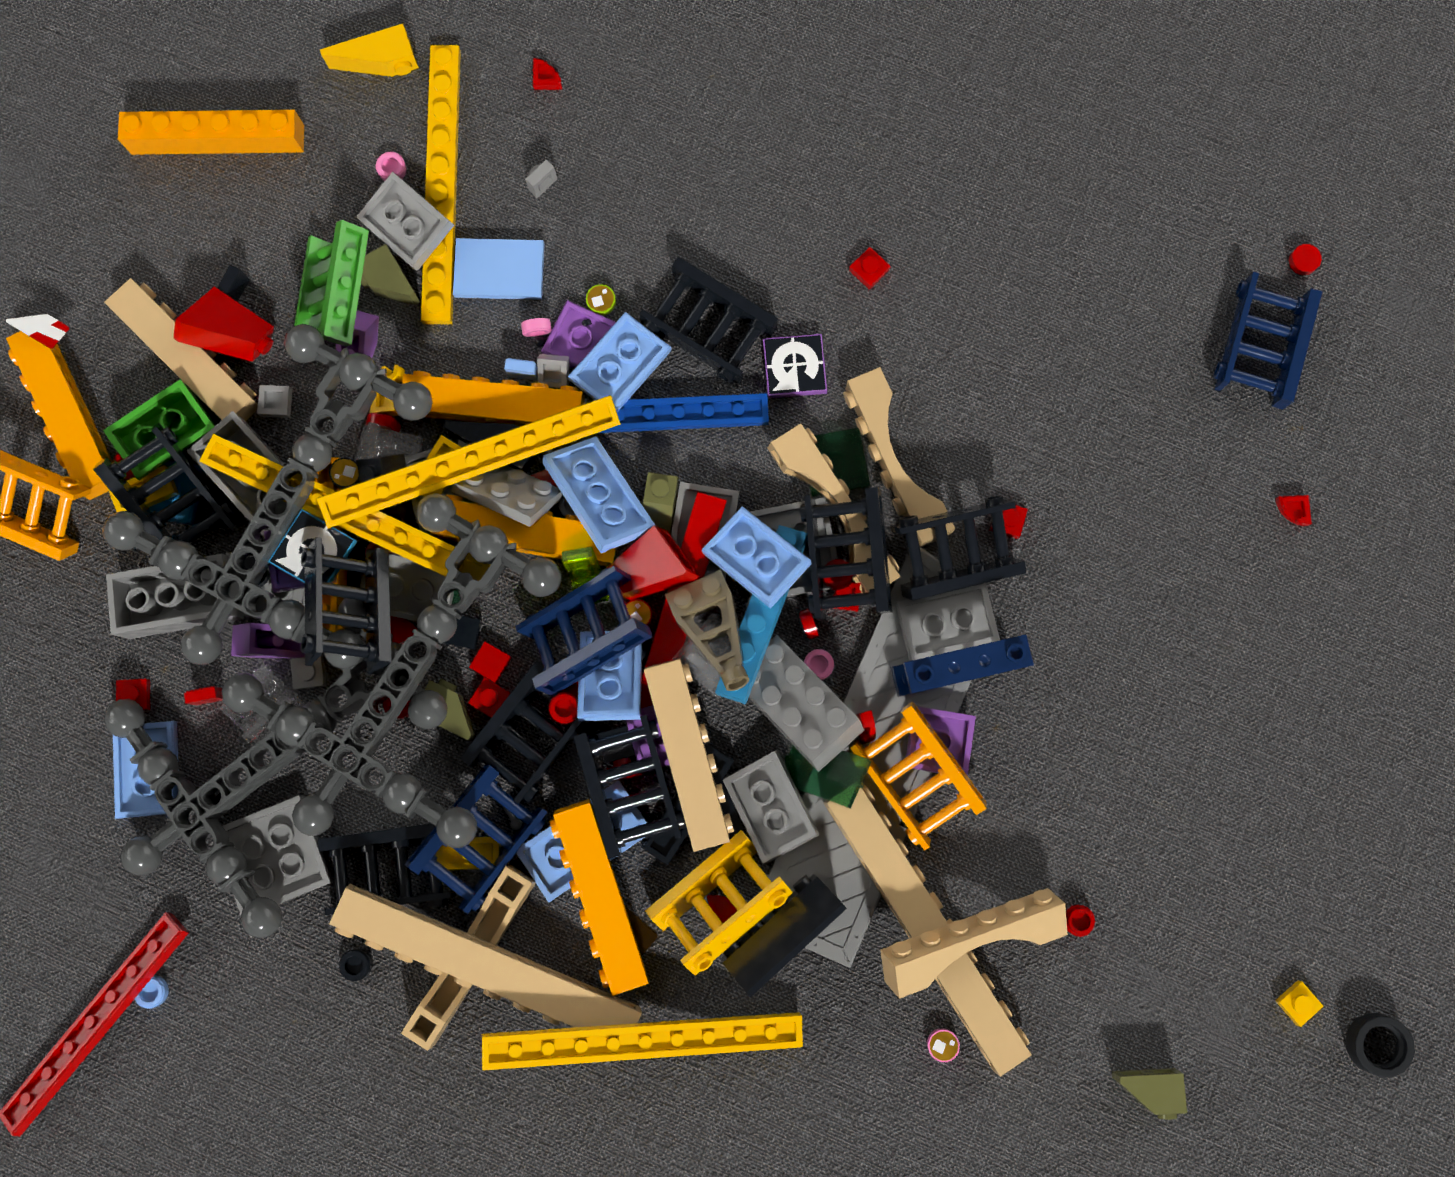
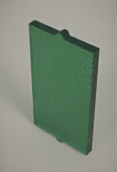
M794 746L789 755L785 756V766L797 790L851 809L859 789L864 786L863 780L872 762L867 758L842 750L818 772Z

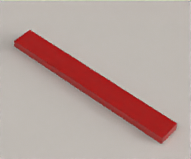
M697 492L681 546L682 552L700 575L696 580L705 577L710 559L701 550L718 533L727 500ZM691 582L669 588L668 593L680 587H683ZM665 599L645 667L681 658L687 635L677 624L667 599ZM643 673L641 680V708L653 705L645 673Z
M165 912L0 1110V1119L12 1136L20 1137L189 934L172 913Z

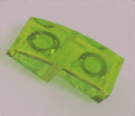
M592 547L562 552V563L571 578L572 591L598 576L602 571ZM609 594L604 596L600 600L596 601L595 604L602 601H608Z

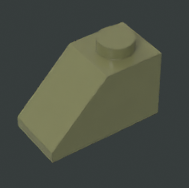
M386 244L365 255L361 279L364 289L370 287L376 296L412 305L421 303Z
M648 472L643 507L654 524L668 531L671 535L679 488L678 476Z
M440 679L439 683L429 680L425 690H433L441 694L448 707L446 718L439 727L466 740L474 741L476 735L463 696L455 692L457 686L443 679Z
M1175 1068L1112 1071V1078L1146 1109L1157 1115V1118L1166 1120L1176 1119L1177 1114L1187 1113L1184 1073Z

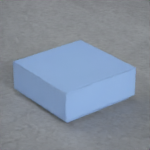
M506 359L504 369L508 377L538 381V369L534 361Z

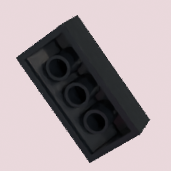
M813 874L811 877L804 875L793 885L795 891L781 907L771 911L765 919L751 928L742 940L736 941L723 952L724 956L721 958L723 965L749 997H752L847 909L816 875Z

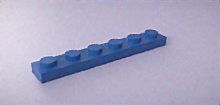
M767 393L628 400L617 412L620 425L598 433L769 425Z

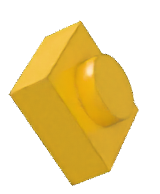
M1299 980L1275 1000L1295 1025L1302 1027L1324 1007L1308 987Z

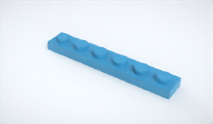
M779 525L776 533L803 553L808 541V534ZM789 589L771 609L752 594L739 628L743 663L749 677V682L741 689L728 691L720 677L715 690L718 696L743 704L747 703Z

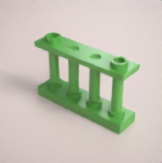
M340 220L336 222L332 243L314 236L308 237L294 326L300 324L314 326L321 332L324 340L345 347L352 344L369 230Z

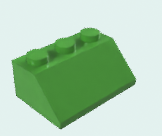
M179 379L104 429L103 432L122 459L156 438L151 430L157 423H160L163 428L167 426L171 428L179 439V442L176 444L181 451L199 441L215 425L195 393ZM164 447L131 469V471L138 480H141L173 457Z

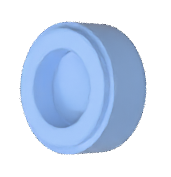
M154 975L136 996V1003L147 1009L161 1005L168 996L169 988L167 982L162 977Z

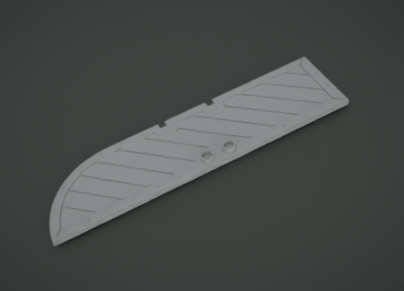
M920 548L924 575H928V578L938 576V571L941 570L939 560L926 550ZM908 553L899 571L900 578L896 579L891 590L893 613H883L880 615L843 701L854 714L872 710L876 728L875 740L902 722L901 718L904 717L901 713L902 709L912 701L918 707L958 713L971 680L897 697L890 667L909 661L896 608L897 601L908 599L902 596L900 584L909 583L912 577ZM909 733L872 758L882 773L906 758ZM859 736L819 772L814 768L802 795V800L820 835L776 858L767 876L772 882L780 876L790 890L794 892L793 885L804 875L811 877L814 874L845 905L847 909L805 948L848 968L852 966L881 894L823 803L853 783H859L861 787L866 785L875 799L872 802L877 813L882 811L891 823L892 828L888 830L895 840L899 838L904 842L907 835L906 828L899 825L901 818L866 769H859L850 756L853 753L850 749L852 744L856 740H859L861 743ZM869 742V743H866V744L861 743V744H862V746L865 748V747H867L869 744H871L872 742ZM910 769L890 784L899 797L903 798L928 781L933 772ZM921 801L909 808L913 816H915Z

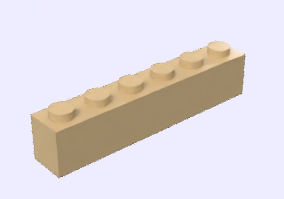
M130 278L104 302L221 420L234 411L246 421L257 411L258 403L254 400L257 394L245 382L239 385L233 379L237 374L225 362L219 365L213 359L217 356L214 351L180 343L173 339L175 320L173 319L177 314L164 302L159 306L153 300L157 294L144 282L139 286Z
M681 658L645 667V677L693 852L730 842L729 833L734 832L730 814H723L721 803L726 802L722 784L716 785L713 773L718 772L713 753L707 755L704 743L709 742V736L705 723L699 725L696 712H700L701 707L697 693L691 694L688 682L693 681L689 664H682Z

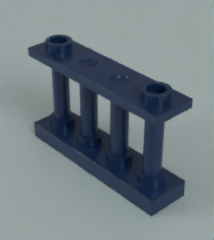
M1253 271L1246 280L1240 281L1235 296L1239 300L1222 362L1220 361L1214 371L1213 378L1217 379L1214 390L1221 391L1230 383V380L1271 392V396H1274L1272 407L1283 410L1293 403L1322 291L1311 288L1302 297L1297 299L1256 287L1259 273ZM1252 299L1292 310V313L1295 314L1294 323L1288 326L1248 314ZM1245 326L1285 337V341H1288L1286 351L1279 353L1242 342L1241 339ZM1240 353L1277 364L1278 368L1281 369L1279 379L1277 378L1274 381L1234 369L1237 354Z
M615 566L606 568L598 576L538 613L529 615L525 621L515 626L517 632L535 639L544 666L542 673L532 678L535 689L554 696L653 637L648 625L635 618H631L619 588L631 581L629 574ZM609 594L619 624L615 629L605 634L595 602ZM584 609L594 639L590 644L580 649L570 617ZM559 625L569 654L567 658L556 664L545 632Z
M1021 635L904 662L901 665L890 668L897 697L1033 666L1034 663L1027 635Z
M490 765L483 766L450 807L468 809L474 815L477 827L504 847L494 863H491L470 845L462 848H453L484 873L473 889L437 861L438 857L435 856V853L442 845L447 846L440 841L436 826L404 864L417 875L422 870L424 872H431L459 894L464 900L458 907L467 914L471 909L476 911L486 899L484 893L529 835L531 833L533 835L538 833L546 822L543 819L547 814L545 809L536 807L531 813L520 803L517 804L514 798L497 785L498 781L495 778L499 775V772ZM482 795H490L524 823L513 838L477 810L478 806L475 803Z

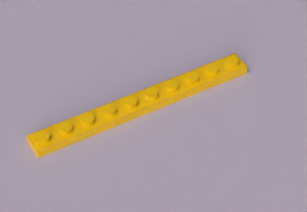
M430 45L425 200L451 221L454 226L423 264L421 322L423 324H452L461 62L459 45Z
M608 395L316 499L329 529L618 426L620 421L612 397Z
M215 434L212 435L199 460L201 463L265 493L269 491L278 473L284 467ZM295 474L291 479V486L296 487L300 485L303 475ZM314 481L313 490L302 509L324 520L316 498L335 492V490ZM380 511L337 525L350 533L444 577L448 573L445 562L455 546ZM468 553L459 571L470 573L473 580L479 581L491 564L477 562Z
M796 1012L482 1034V1070L803 1047L802 1015Z

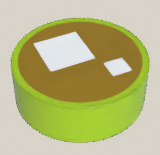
M598 284L588 290L586 303L589 310L604 316L613 311L616 305V298L609 286Z

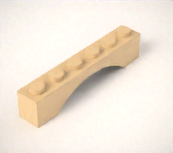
M881 367L848 380L845 388L846 391L843 392L845 401L850 409L853 407L858 416L855 421L861 435H867L870 445H868L870 456L874 462H879L883 470L880 472V476L884 486L887 489L891 488L895 496L892 502L897 514L904 517L917 515L919 519L947 512L943 501L929 495L911 480L894 454L888 429L889 405L893 393ZM953 522L946 524L947 535H951L955 530ZM934 527L917 531L920 548L936 541Z
M799 424L769 444L767 449L783 473L811 485L830 504L852 502L848 496L850 494L848 486L842 479L838 480L832 472L834 467L831 460L825 453L821 455L815 445L817 444L816 437L809 428L805 429L802 424ZM863 513L838 515L844 526L845 533L864 531V528L868 527L864 521L867 519L866 515L863 516ZM865 543L848 545L849 563L866 562L867 558H872L871 546H866ZM888 555L890 583L900 578L897 572L899 566L895 559ZM868 574L853 575V582L861 583V593L874 589L873 576L869 577Z
M512 865L505 866L467 933L497 946L536 884L535 881ZM444 972L437 978L401 1032L402 1035L427 1051L436 1045L470 988L454 982L455 977Z
M1046 888L1035 891L1033 894L1010 900L1006 904L995 908L983 910L968 918L953 921L938 929L926 931L908 940L896 942L889 947L880 949L884 981L900 999L928 988L937 976L952 962L984 944L999 940L1017 939L1042 945L1066 936L1068 933L1065 902L1050 889Z

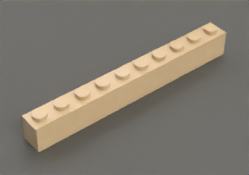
M853 783L823 803L909 939L953 922L950 918L945 920L940 912V909L943 908L941 901L933 891L928 893L924 887L923 882L926 879L918 866L914 865L912 867L905 857L909 852L899 838L895 840L888 829L892 828V825L882 811L877 813L872 805L875 799L866 785L861 787L859 783ZM971 950L952 962L935 980L991 1069L1001 1077L1032 1055L1026 1047L1030 1042L1020 1027L1015 1029L1009 1018L1013 1016L1003 1000H996L991 992L995 987L986 973L980 974L974 964L978 960Z
M352 884L345 888L329 923L335 926V932L342 936L353 938L356 935L366 939L365 944L373 949L382 951L385 947L394 951V956L404 962L412 963L415 960L425 964L424 969L430 973L442 975L444 972L454 976V982L461 986L471 988L473 984L484 989L483 994L495 1000H501L504 997L513 1001L512 1005L515 1008L530 1013L531 1009L542 1013V1018L545 1021L555 1025H559L560 1021L572 1026V1028L638 1023L642 1014L641 1007L615 995L612 996L608 992Z

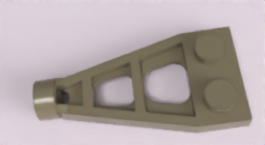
M721 569L665 594L677 624L721 676L726 690L735 691L746 686L749 682V677L743 663L735 602ZM719 607L721 609L722 624L707 632L702 631L694 622V617ZM728 635L732 649L730 652L717 657L710 648L709 643Z

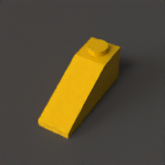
M403 23L320 49L321 55L329 69L393 77L396 75H407L412 70L419 68Z

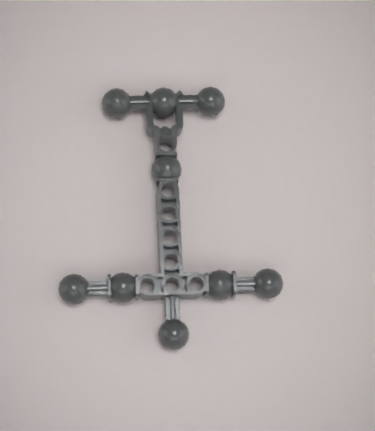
M307 324L293 326L286 333L284 340L288 356L300 363L318 361L330 368L316 388V396L319 398V401L311 416L310 428H305L308 434L300 436L294 442L292 449L293 459L288 458L289 464L285 465L278 473L225 567L198 555L195 547L189 542L176 541L168 536H164L160 540L145 532L142 520L132 512H116L104 521L102 528L104 539L112 548L121 551L137 548L150 555L149 563L159 567L168 578L188 581L217 598L203 624L189 629L182 636L181 650L189 662L196 665H207L221 654L223 644L219 634L234 608L261 619V622L268 624L272 632L278 637L292 639L295 642L301 643L302 637L305 634V606L296 600H283L258 586L270 565L268 561L312 492L315 484L314 478L318 479L320 476L316 472L324 470L330 464L332 447L336 448L337 446L335 442L344 436L353 421H361L365 418L377 393L392 400L397 414L402 418L415 421L424 418L431 411L433 404L432 395L426 386L417 382H408L401 385L386 377V368L378 370L377 364L369 355L362 353L349 354L347 348L339 352L324 344L321 332L314 326ZM340 381L347 389L360 392L351 407L345 406L339 400H331ZM327 420H334L333 428L328 432H322L323 423ZM297 473H302L303 479L300 485L292 487V477ZM286 500V510L281 514H276L275 507L277 503ZM270 527V538L265 542H261L260 532L264 528ZM254 555V566L246 570L244 567L246 557ZM210 567L211 577L203 583L201 573L204 569ZM234 582H238L239 591L237 595L230 597L228 594L229 586ZM261 597H265L267 600L266 608L261 612H257L255 607L256 601ZM323 627V639L364 645L361 637L355 631L339 629L332 632ZM324 652L327 661L332 666L340 669L351 668L362 659V657Z
M438 493L427 495L419 501L416 510V518L419 524L430 532L447 530L461 540L445 562L448 573L439 588L438 599H433L432 603L434 605L425 608L420 613L417 620V630L413 629L412 631L414 635L403 643L343 737L334 731L324 729V725L316 722L313 714L308 709L295 706L286 701L279 705L265 696L261 682L254 675L238 673L231 676L224 683L221 691L223 702L231 711L237 713L254 711L270 721L267 729L276 732L278 738L284 744L306 749L310 755L332 768L316 794L302 798L294 807L292 813L293 823L301 833L308 836H317L324 833L331 826L334 818L332 803L346 781L350 779L364 789L376 791L375 795L383 798L386 807L390 811L397 814H405L408 818H414L418 814L435 825L440 841L446 846L462 848L469 845L477 833V821L468 809L462 807L445 809L428 798L431 791L423 788L415 776L394 771L373 755L434 662L437 648L441 650L442 646L440 644L449 641L454 636L457 629V619L460 620L462 617L459 614L469 608L480 592L488 593L492 590L505 566L522 576L523 586L530 594L537 597H545L554 593L561 582V571L553 560L547 558L531 560L516 551V542L508 544L507 536L500 528L492 525L481 527L478 519L470 523L456 514L454 503L447 496ZM469 551L477 562L491 564L479 581L473 580L470 573L459 571ZM453 591H461V600L455 605H449L447 602L448 595ZM424 643L427 647L426 654L420 659H415L413 656L414 647ZM402 670H407L409 673L408 682L403 686H398L395 682L396 675ZM384 697H389L391 708L386 713H380L378 710L379 701ZM371 724L373 735L369 740L364 741L360 736L361 729L365 725ZM322 735H326L329 744L324 751L320 752L316 747L317 739ZM352 751L355 754L356 761L352 767L347 769L343 765V757L347 752ZM379 768L382 771L383 778L378 785L374 786L369 780V775L373 769Z
M344 598L338 605L337 612L365 616L366 604H363L361 600ZM342 626L344 629H349L356 633L359 632L366 641V632L363 629ZM391 634V660L394 659L403 645L398 642H392L393 634ZM362 658L355 666L342 669L343 675L325 691L324 696L320 695L317 697L319 700H312L302 706L313 714L316 722L324 725V729L333 731L336 728L337 721H344L345 715L355 713L366 702L371 692L367 691V685L361 680L360 672L367 667V661H364V658ZM388 666L380 675H378L379 677H382ZM407 670L400 671L395 678L396 684L398 686L405 685L409 680V673ZM419 684L409 699L408 715L411 722L418 728L424 730L433 729L441 725L445 720L448 709L447 703L441 694L433 690H425ZM346 692L347 702L344 706L339 707L338 697ZM384 697V698H382V699L379 701V704H378V705H380L381 703H383V702H384L386 699H388L389 697ZM121 699L111 703L106 709L104 716L106 729L114 736L127 738L137 753L130 758L131 763L138 764L137 771L139 777L146 784L150 785L151 790L155 791L157 801L171 820L151 837L144 835L128 840L123 846L120 855L123 868L137 876L147 875L155 871L161 864L163 850L182 836L189 848L195 854L201 856L199 861L206 863L205 870L208 879L220 886L218 891L220 893L232 892L242 906L240 922L243 930L255 938H266L274 934L281 925L283 915L281 908L272 899L259 897L248 879L255 872L252 869H247L248 863L245 855L237 848H234L233 842H229V836L218 819L304 753L306 749L284 744L278 738L276 732L272 731L200 788L196 789L190 780L184 779L186 775L184 771H178L179 762L177 756L169 749H166L168 747L166 743L152 741L144 730L146 715L143 707L131 699ZM270 750L272 759L268 765H265L263 757ZM245 770L247 778L241 785L238 777ZM177 784L179 792L174 799L172 797V789ZM219 789L221 799L215 804L214 794ZM194 809L196 818L191 824L189 822V813ZM209 834H211L213 837V844L208 849L206 846V838Z

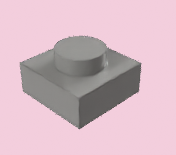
M547 160L541 165H535L529 171L525 179L529 192L536 198H539L557 180L555 168Z
M540 354L537 358L538 383H544L549 385V387L560 388L564 385L569 386V356Z
M260 385L257 414L260 417L290 418L293 389L290 386Z
M321 655L312 666L305 665V657L290 659L294 690L327 686L324 656Z

